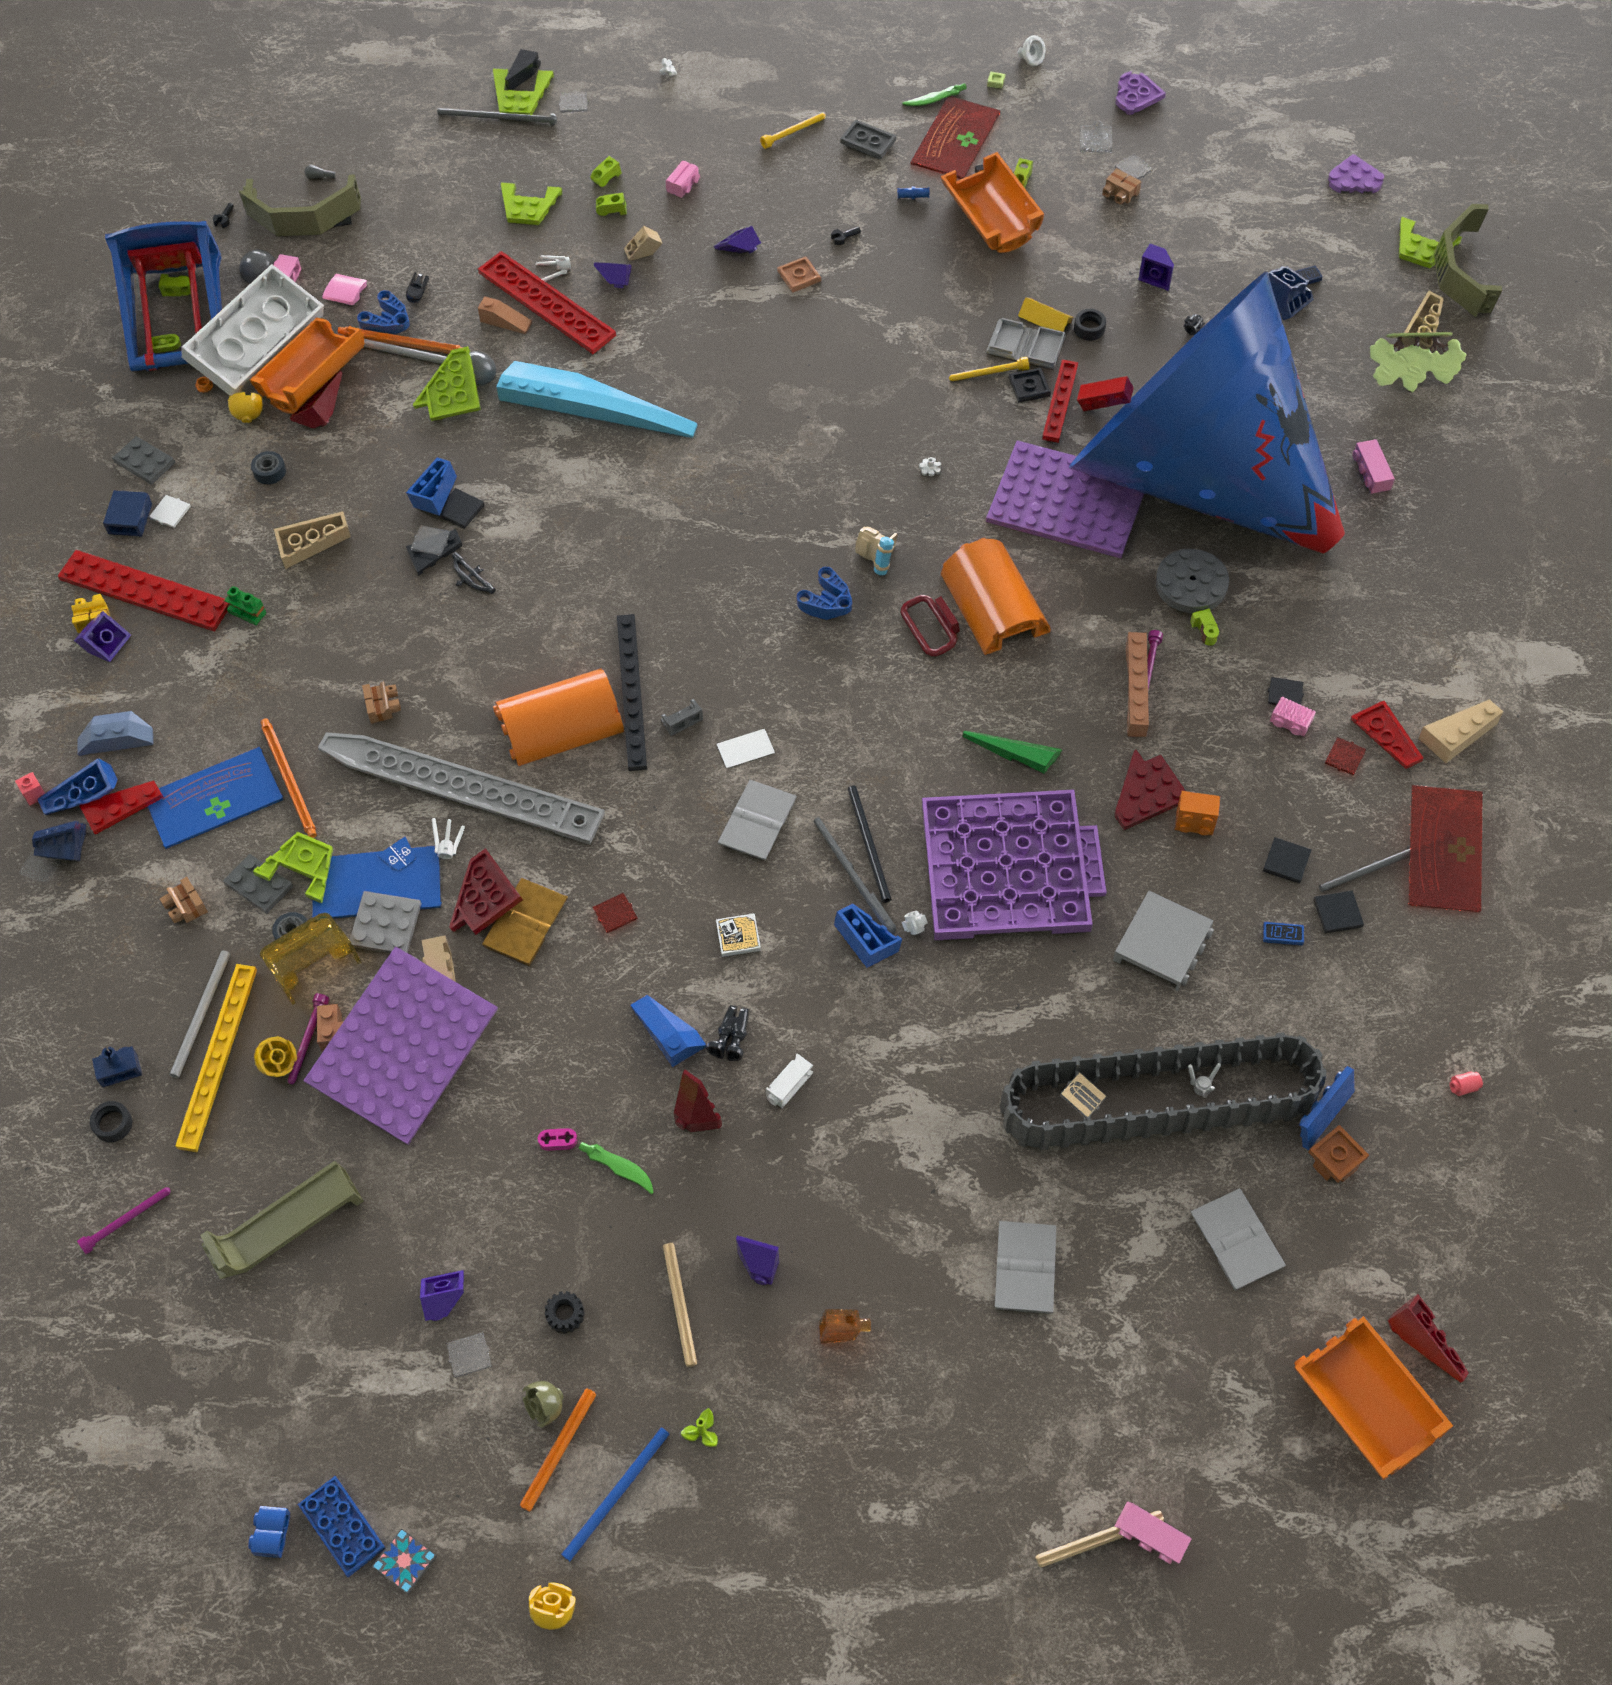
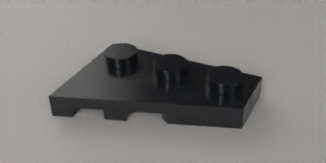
M456 529L408 545L406 549L419 576L427 567H433L436 565V561L442 557L449 556L462 547V542Z

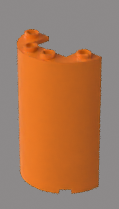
M998 152L983 158L982 171L957 181L955 170L941 176L943 185L990 249L997 250L1000 253L1015 250L1027 243L1032 238V233L1035 230H1039L1043 222L1044 213Z
M316 317L250 379V382L262 397L266 396L267 399H270V404L285 413H295L364 347L363 331L349 326L347 329L351 335L350 337L334 334L328 320Z
M981 538L970 544H963L958 551L944 562L941 576L985 655L1001 650L1002 640L1012 635L1032 629L1031 633L1036 638L1051 632L1049 623L1002 542L995 539Z
M602 668L496 701V705L493 706L496 717L504 723L501 727L504 736L508 735L511 742L510 756L512 760L516 759L518 766L624 732L615 696Z
M1363 1316L1359 1320L1354 1318L1347 1323L1345 1333L1339 1338L1336 1336L1326 1342L1327 1347L1322 1351L1318 1348L1307 1358L1305 1356L1300 1357L1295 1361L1294 1369L1382 1480H1385L1389 1477V1474L1393 1475L1432 1446L1453 1425Z

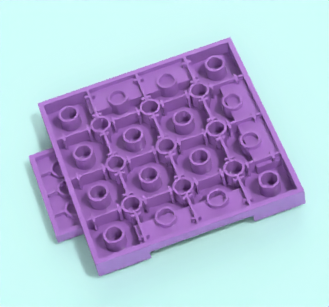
M1074 790L922 798L934 940L974 938V934L1051 930L1052 934L1091 932L1092 917L1089 897L1106 896V886L1097 825L1079 826Z

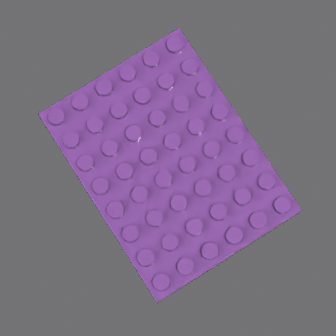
M1016 441L986 517V522L1122 558L1144 493L1070 469V464L1077 456Z
M395 946L303 1081L409 1145L498 1010V1007Z

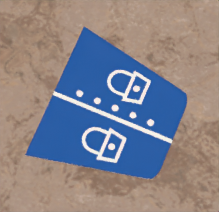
M403 837L377 855L396 870L402 869L416 859L406 837Z

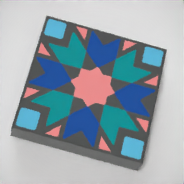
M401 1528L372 1567L409 1595L437 1558V1555Z

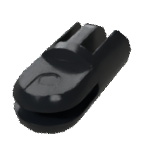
M414 272L406 291V299L409 302L417 303L421 300L428 284L429 276L426 275L423 281V274L419 273L417 277V272Z

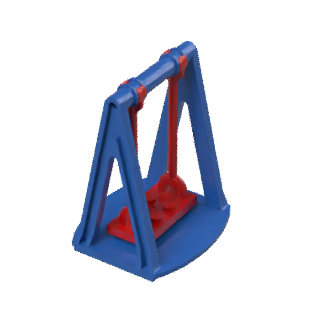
M179 221L152 223L105 234V240L112 255L131 372L140 370L153 371L159 370L161 367L189 364L182 358V351L162 354L153 352L145 278L146 274L188 270L195 333L201 330L195 276L196 268L203 266L211 319L222 310L219 276L222 257L207 222ZM133 273L138 275L147 350V353L141 357H138Z

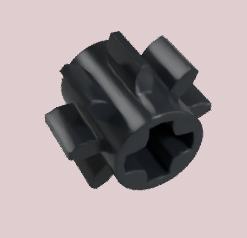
M1193 314L1191 317L1187 316L1183 327H1185V331L1188 334L1195 335L1203 328L1205 323L1200 315Z

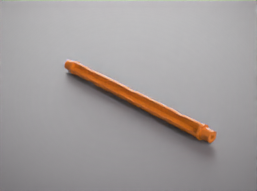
M348 327L338 328V334L345 337L351 336L347 329ZM361 329L364 333V339L446 354H449L451 350L463 348L459 345Z
M262 719L260 722L262 725L261 729L267 739L304 831L309 837L315 838L317 836L315 825L312 822L273 726L269 723L268 719Z

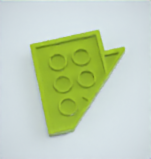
M469 347L451 350L413 403L415 409L428 406L431 421L481 410Z

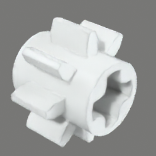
M918 911L906 914L904 916L905 921L902 922L904 930L910 932L911 935L923 932L925 930L924 925L928 924L925 915L919 914Z

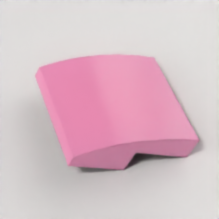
M336 274L327 285L323 293V299L354 305L360 299V292L367 287V280Z

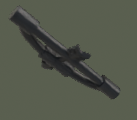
M457 552L452 554L454 568L458 577L462 579L460 581L457 580L456 586H461L465 582L468 586L479 591H488L490 594L495 593L496 589L478 575L484 571V569H480V565L472 569ZM458 564H461L470 574L467 575L461 571ZM474 576L483 587L475 584L470 577Z

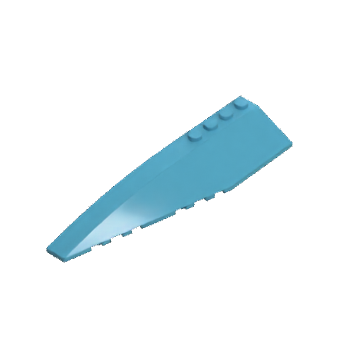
M514 361L502 373L496 386L498 397L501 401L693 438L697 428V423L575 372Z

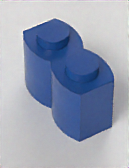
M260 1506L259 1512L255 1513L253 1525L256 1526L254 1535L250 1536L248 1544L254 1556L282 1557L290 1520V1511L287 1508Z

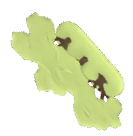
M1451 332L1387 334L1386 337L1397 338V342L1394 345L1380 338L1376 341L1375 345L1370 346V358L1380 364L1373 374L1377 383L1381 386L1393 384L1400 377L1403 381V386L1412 393L1416 390L1418 383H1422L1426 379L1427 371H1431L1437 380L1448 384L1454 375L1458 374L1461 370V362L1465 361L1467 354L1461 350L1460 342L1457 339L1450 340L1446 345L1438 340L1439 337L1451 336L1453 334ZM1402 338H1415V343L1404 347ZM1420 338H1432L1433 345L1429 349H1422L1419 346ZM1437 345L1438 348H1442L1444 354L1441 355L1438 353L1436 348Z

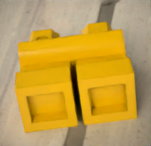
M101 594L93 595L91 602H86L83 598L75 599V605L71 606L73 611L72 623L77 633H81L102 611L110 616L109 608Z

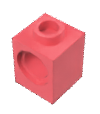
M33 772L15 781L30 806L37 803L38 798L45 794Z

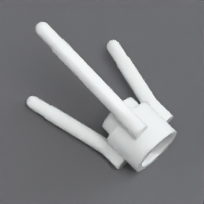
M541 255L542 259L556 261L536 262L537 266L556 265L557 270H561L542 278L543 281L567 274V270H571L570 259L565 256Z
M433 818L432 827L435 853H438L437 856L439 858L451 859L453 855H456L465 826H461L455 843L452 845V841L449 840L451 819H448L445 840H442L439 844L436 819Z
M1220 1063L1216 1065L1209 1077L1200 1076L1197 1079L1195 1078L1192 1065H1188L1191 1077L1190 1084L1194 1085V1091L1197 1095L1207 1098L1208 1094L1215 1089L1212 1086V1081L1221 1067Z

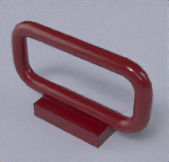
M919 595L902 605L901 616L927 655L936 657L955 647L957 643L956 634L960 632L959 623L941 596L936 598L934 602L930 596ZM920 602L927 603L947 633L950 641L938 649H931L907 611L910 607Z

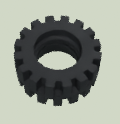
M561 1291L559 1295H552V1299H548V1304L545 1305V1317L550 1327L558 1333L562 1331L563 1334H566L567 1331L573 1332L574 1328L578 1329L580 1327L579 1324L584 1320V1307L580 1298L574 1293L570 1294L569 1291H566V1293ZM562 1305H570L573 1308V1315L569 1319L560 1320L556 1317V1310Z

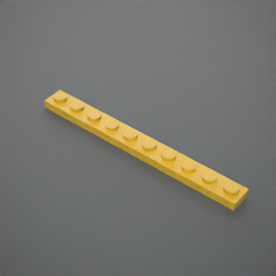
M236 964L175 1145L179 1150L198 1151L257 972L254 966Z

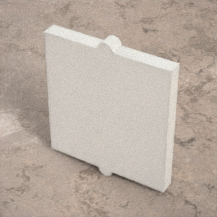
M165 495L149 518L159 522L161 525L165 524L175 528L191 505L181 501L179 498L175 499Z

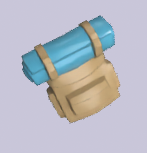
M864 526L859 532L855 552L874 562L875 573L885 575L890 567L891 553L895 548L898 534L894 533L888 538L880 534L879 531Z

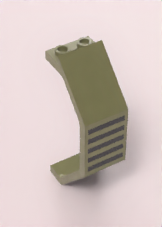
M1471 204L1444 230L1434 252L1439 289L1475 317L1478 313H1492L1502 293V286L1479 284L1457 267L1453 242L1463 232H1479L1489 210L1488 204Z

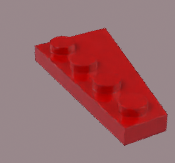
M1384 700L1351 716V720L1405 769L1423 761V756Z
M153 780L105 795L98 800L79 806L96 835L164 797Z

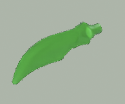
M966 84L951 86L940 92L929 93L913 100L904 101L902 104L908 106L931 104L948 96L959 94L960 91L966 89Z
M581 1142L579 1150L587 1153L590 1160L607 1165L615 1175L626 1178L640 1185L650 1194H653L651 1181L639 1166L604 1150L598 1144L590 1146Z

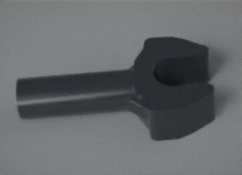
M232 203L227 204L222 214H215L213 216L215 227L219 222H221L222 228L230 224L228 215L234 207Z
M860 227L845 232L835 229L831 233V239H835V245H843L846 238L861 233Z

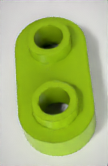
M176 334L152 337L154 353L174 351L181 346V341Z

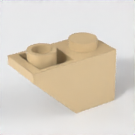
M643 226L625 246L624 251L629 260L653 255L662 245V241L658 232Z

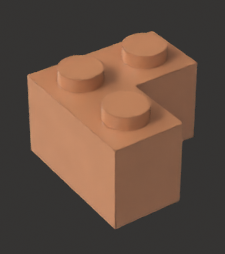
M338 1004L317 1006V1043L322 1052L344 1022L342 1021V1013Z

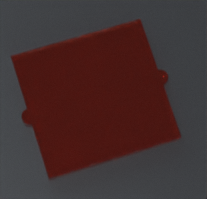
M1337 737L1325 764L1354 776L1366 749L1355 745L1352 741L1348 742Z
M624 893L593 907L598 917V922L603 925L607 933L638 919L632 909V903L628 902Z

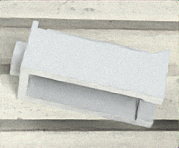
M796 1054L795 1061L792 1060L771 1083L769 1088H766L767 1100L774 1106L778 1105L783 1108L813 1074V1071L810 1070L813 1065L799 1054Z

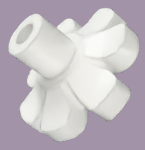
M663 58L662 65L664 67L660 69V73L662 75L669 73L671 77L675 76L677 72L671 60Z
M933 457L923 459V463L919 465V469L922 470L921 474L924 476L927 474L934 476V473L939 474L941 472V463L936 462V458Z

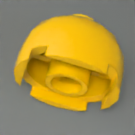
M245 392L230 395L228 407L231 415L243 423L252 422V420L261 415L263 407L262 396L256 393H251V396L245 395Z
M279 1036L267 1038L259 1043L254 1053V1062L257 1069L262 1074L270 1077L285 1076L292 1071L294 1062L297 1060L296 1049L292 1042Z
M548 1583V1587L541 1588V1585L537 1586L531 1591L529 1596L530 1617L537 1626L543 1629L553 1630L564 1627L572 1618L575 1608V1596H572V1590L558 1583Z

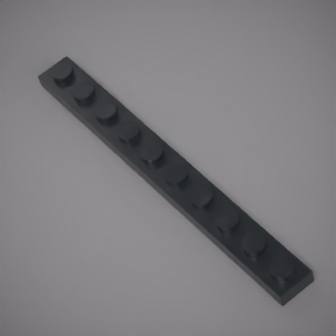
M635 614L617 615L628 770H647Z

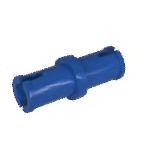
M912 186V188H898L897 197L898 199L912 198V200H915V198H930V188H915V186Z

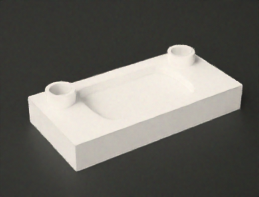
M271 264L182 346V358L227 394L233 395L243 392L251 384L250 379L316 317L321 318L323 316L324 305Z

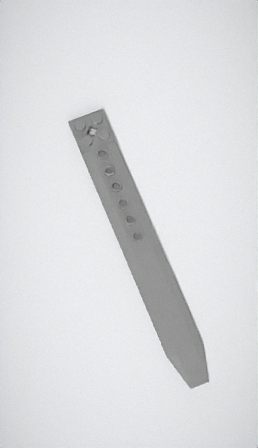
M326 732L318 746L320 751L348 768L540 827L586 844H591L605 815V811L597 807L364 735ZM583 819V824L577 825L575 822Z

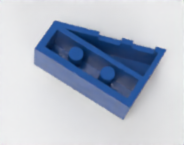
M436 458L406 492L414 508L440 516L457 478L450 461Z
M851 904L837 911L834 926L866 968L899 952L902 938L898 935L895 937L887 931L884 925L880 926L874 922L870 915L856 905Z

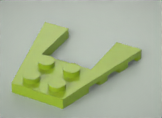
M493 69L499 112L533 115L538 106L539 99H542L545 88H548L551 78L554 77V72L538 70L534 91L506 90L505 78L508 74V69Z

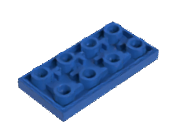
M1347 1066L1342 1072L1339 1071L1331 1087L1327 1086L1320 1101L1314 1102L1309 1115L1302 1117L1299 1123L1301 1127L1300 1137L1302 1138V1146L1305 1149L1309 1150L1355 1092L1354 1069Z
M336 1476L298 1504L348 1578L386 1549Z

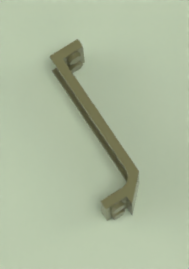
M333 1161L230 1233L216 1236L207 1230L200 1235L204 1241L201 1246L218 1277L224 1279L249 1271L347 1202L351 1201L358 1206L364 1200L345 1168L336 1161Z

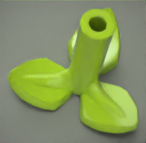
M710 1408L701 1413L696 1421L697 1427L690 1425L681 1431L680 1434L684 1439L695 1441L701 1435L703 1445L715 1447L718 1444L717 1435L714 1432L707 1431L714 1423L713 1413Z

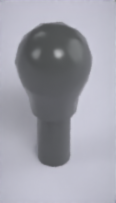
M308 165L304 170L305 176L308 179L336 177V172L325 171L314 165Z

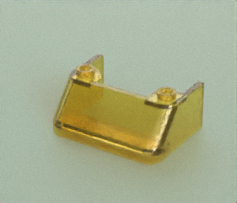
M328 913L316 915L268 944L260 952L263 962L292 1005L296 1002L290 990L298 984L296 973L327 954H330L335 959H341L350 954L357 964L362 963L351 941Z

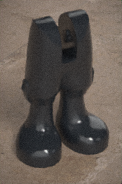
M729 1006L721 1026L718 1027V1034L720 1036L718 1041H710L707 1044L706 1050L709 1054L719 1059H723L725 1055L729 1061H740L744 1052L739 1046L740 1042L747 1035L746 1028L750 1009L742 1007L739 1016L736 1017L737 1006ZM732 1036L731 1044L726 1050L727 1041Z

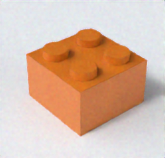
M1181 791L1176 811L1175 830L1184 833L1193 832L1201 835H1213L1219 816L1220 796Z

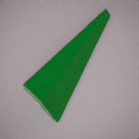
M966 730L962 736L1009 761L1015 759L1043 774L1046 773L1051 764H1054L1062 752V749Z

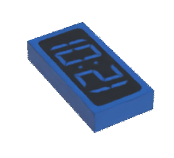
M1264 922L1263 942L1303 946L1304 925Z

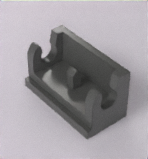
M694 699L690 700V706L668 717L665 714L661 715V722L671 736L703 720L702 709Z

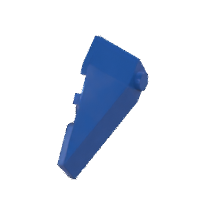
M97 758L38 798V802L45 815L100 799L115 788L118 779L112 766Z
M646 995L630 1005L672 1067L707 1047L693 1027L650 996Z

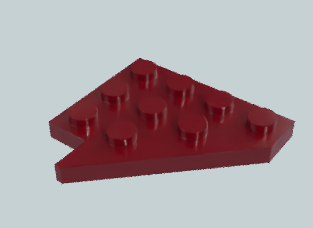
M1137 749L1134 750L1114 814L1123 830L1177 807L1181 791H1186L1161 754L1144 761Z
M486 848L469 861L449 926L453 933L467 923L474 934L477 935L523 901Z

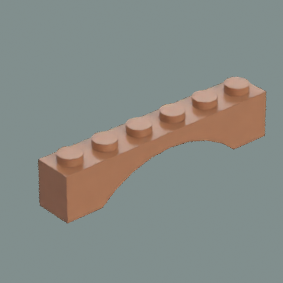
M1128 632L1126 641V661L1128 667L1127 736L1146 737L1149 727L1147 633Z

